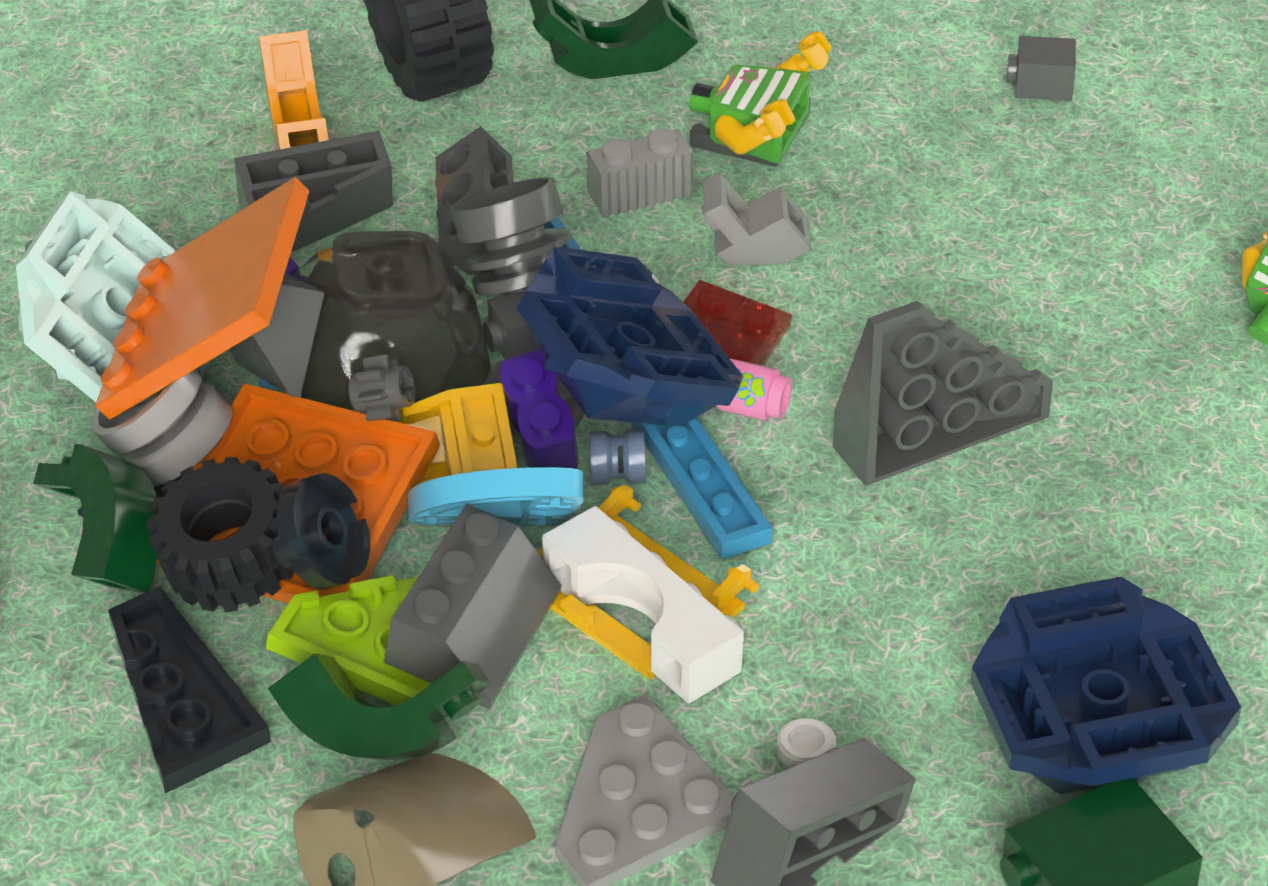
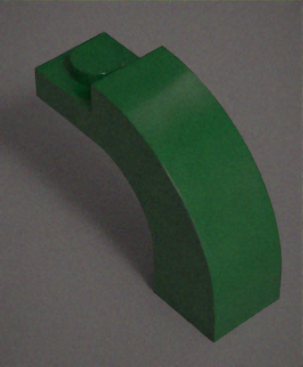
M530 0L535 17L532 21L533 26L549 42L555 63L563 69L584 78L599 79L659 71L678 60L698 43L689 16L670 0H648L629 16L611 22H594L583 19L559 0Z
M75 444L72 456H64L61 464L38 463L33 481L34 485L69 497L78 498L82 505L83 529L71 575L109 588L142 593L148 592L157 556L149 540L151 535L147 524L148 518L154 516L151 506L157 496L151 481L144 471L134 463L81 444Z
M314 653L268 689L289 720L306 736L325 748L353 757L402 760L432 753L457 739L445 718L449 716L451 720H456L473 710L482 701L478 694L490 686L491 682L478 664L462 661L408 701L391 707H378L368 702L356 691L334 657Z

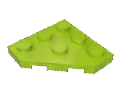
M394 575L359 581L350 583L348 591L319 597L317 590L296 594L292 597L267 636L266 649L300 664L314 653L334 657L354 688L393 705L408 701L431 684L384 663L392 617L418 577L396 581Z

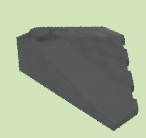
M915 301L868 318L834 411L833 448L861 482L868 486L1049 418L1053 381L1037 369L1032 371L1025 369L1016 357L995 345L987 347L979 342L980 339L974 333L951 320L946 322L934 317L935 313L929 307Z

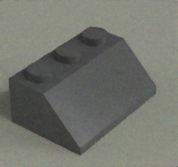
M285 273L270 324L229 349L238 365L286 394L301 397L324 292Z
M466 503L392 617L384 663L431 684L462 661L478 664L491 682L490 686L478 694L482 700L479 705L490 710L559 595L561 584L519 526Z

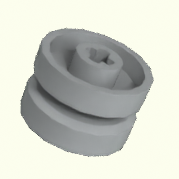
M196 368L111 420L100 410L96 409L91 425L93 433L110 450L117 454L123 453L124 460L137 465L148 476L153 486H159L180 477V472L188 467H194L216 446L229 426L233 411L231 403L214 385L208 382L201 383V371L199 368Z

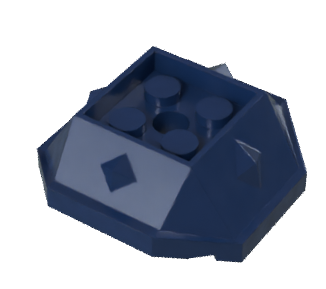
M554 246L517 306V310L530 326L534 344L545 358L543 369L556 373L588 418L682 426L717 405L730 406L740 389L743 375L693 311L671 290L656 283L652 278L653 273L637 257Z
M1122 576L1010 598L999 618V624L989 636L975 660L971 673V685L1009 768L1032 774L1053 791L1060 794L1100 787L1110 782L1133 778L1140 784L1149 776L1187 769L1189 766L1208 763L1238 725L1241 705L1196 622L1166 604L1143 596V589Z

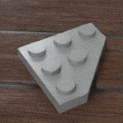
M644 694L596 717L555 843L556 857L579 886H610L727 828L732 812L731 802L734 796L651 698Z

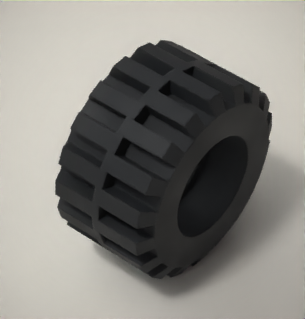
M226 457L223 463L217 464L214 459L202 461L203 467L194 471L191 467L180 472L181 479L177 482L170 480L162 488L165 496L155 498L151 506L154 516L148 518L147 524L151 535L149 540L170 586L175 593H180L183 601L191 606L199 602L202 610L214 612L217 606H223L225 612L237 611L238 605L246 602L250 608L261 603L259 597L265 593L271 596L281 589L279 581L281 579L290 580L295 572L292 567H283L276 559L273 551V541L278 535L276 516L279 491L283 485L278 482L276 474L269 468L262 470L258 462L250 459L243 465L240 464L238 457ZM243 527L226 539L208 542L224 530Z

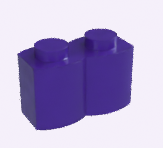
M539 350L502 361L500 375L507 413L512 425L520 433L527 466L529 468L558 467L577 469L579 456L574 421L569 407L559 396L555 372L543 369L545 358Z

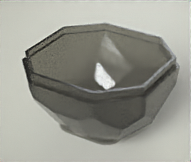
M416 231L344 233L337 236L331 248L316 252L292 275L324 292L301 398L355 411L349 397V379L353 373L364 371L363 358L388 355L389 359L397 358L398 367L407 366L410 369L416 390L414 403L446 390L483 385L492 372L475 294L462 276L439 252L435 240L427 234Z

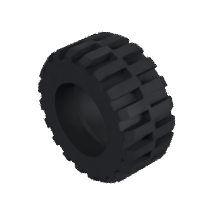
M363 0L364 4H366L370 27L373 29L376 38L375 42L384 58V64L388 72L392 74L393 81L397 87H401L402 94L406 97L420 102L479 85L490 74L493 66L491 57L494 55V45L491 42L492 28L491 22L488 20L486 0Z

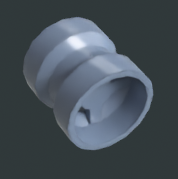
M644 429L627 430L622 436H611L606 431H589L591 485L608 484L612 479L624 478L628 483H646ZM617 446H622L623 468H618Z

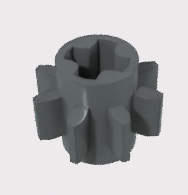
M388 355L363 358L364 371L353 373L349 379V397L354 410L360 413L366 412L367 421L382 419L395 422L401 421L402 413L400 408L412 406L415 400L416 390L412 372L407 366L398 367V359H389Z

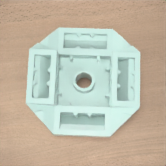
M70 191L59 201L16 265L20 299L18 329L24 335V344L56 369L58 379L69 380L96 402L103 384L100 379L104 370L110 365L115 351L113 342L124 326L127 317L125 309L137 290L139 284L137 276L140 270L150 260L156 257L162 260L174 253L175 250L121 204L102 199H86L85 195ZM210 361L198 367L201 371V376L203 375Z

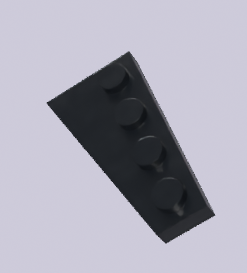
M160 587L108 609L115 640L165 793L271 742L267 723Z

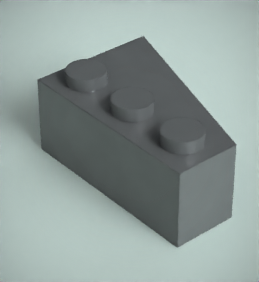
M380 131L234 158L237 193L241 210L294 177L309 190L291 252L335 234L393 206L391 163Z
M863 738L843 747L831 749L827 753L799 765L789 766L784 771L757 782L747 783L738 789L731 802L732 812L711 882L715 886L817 885V881L810 875L836 856L844 863L848 862L902 822L916 778Z

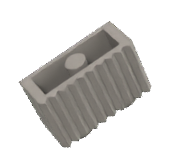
M656 129L647 137L630 141L611 140L606 142L602 148L586 152V163L588 166L586 168L588 173L587 192L602 217L609 218L611 214L618 216L620 212L637 211L639 207L646 209L648 205L655 206L657 203L664 204L666 200L673 202L675 198L682 200L684 196L691 197L693 195V149L679 129Z

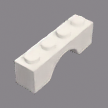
M596 505L542 535L543 561L561 584L560 591L565 596L571 594L585 605L595 603L626 605L644 613L656 624L651 630V672L686 703L690 704L742 672L744 636L743 630H741L735 619L721 613L703 597L695 585L686 583L666 566L663 559L657 553L648 551L629 534L622 523L613 521Z

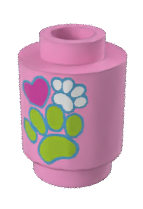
M730 359L743 375L740 389L730 406L717 405L718 410L763 421H768L770 417L782 419L790 402L792 379L781 376L779 369Z

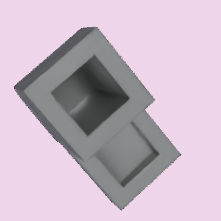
M720 173L703 182L705 204L701 206L702 214L709 227L715 231L716 255L729 265L785 264L811 250L808 218L781 186L747 205Z

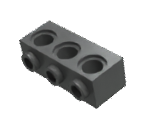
M481 126L436 156L435 186L437 189L438 206L436 211L439 230L438 249L447 263L452 266L457 265L467 275H477L484 271L469 270L466 260L469 256L484 248L485 243L466 244L459 241L450 211L451 207L473 195L514 183L512 156Z

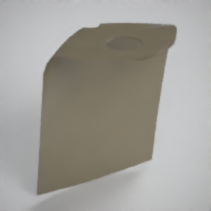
M437 753L418 756L317 793L306 800L294 815V833L302 872L310 886H333L329 878L328 866L332 856L336 853H342L352 861L356 874L354 886H435L473 866L536 838L535 829L527 813L516 798L498 781L480 769ZM358 808L366 810L373 816V821L367 827H361L355 821L354 811Z

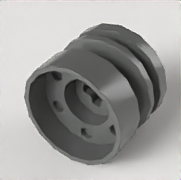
M552 177L532 178L496 187L466 198L453 205L450 209L461 243H485L484 248L478 250L466 260L469 270H484L472 279L475 294L495 295L527 290L553 247H562L571 240L569 229L544 228V224L549 223L563 213L555 180Z

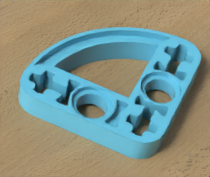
M558 467L510 468L467 472L432 479L418 484L408 491V522L419 525L452 526L467 503L517 526L561 525L569 521L583 503V471Z

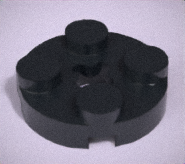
M320 473L284 484L279 491L276 516L278 535L273 541L275 557L283 567H292L304 582L317 589L326 590L349 583L348 581L351 578L360 576L365 570L369 559L370 534L366 518L359 521L356 520L355 513L350 504L358 502V500L343 481L333 475Z

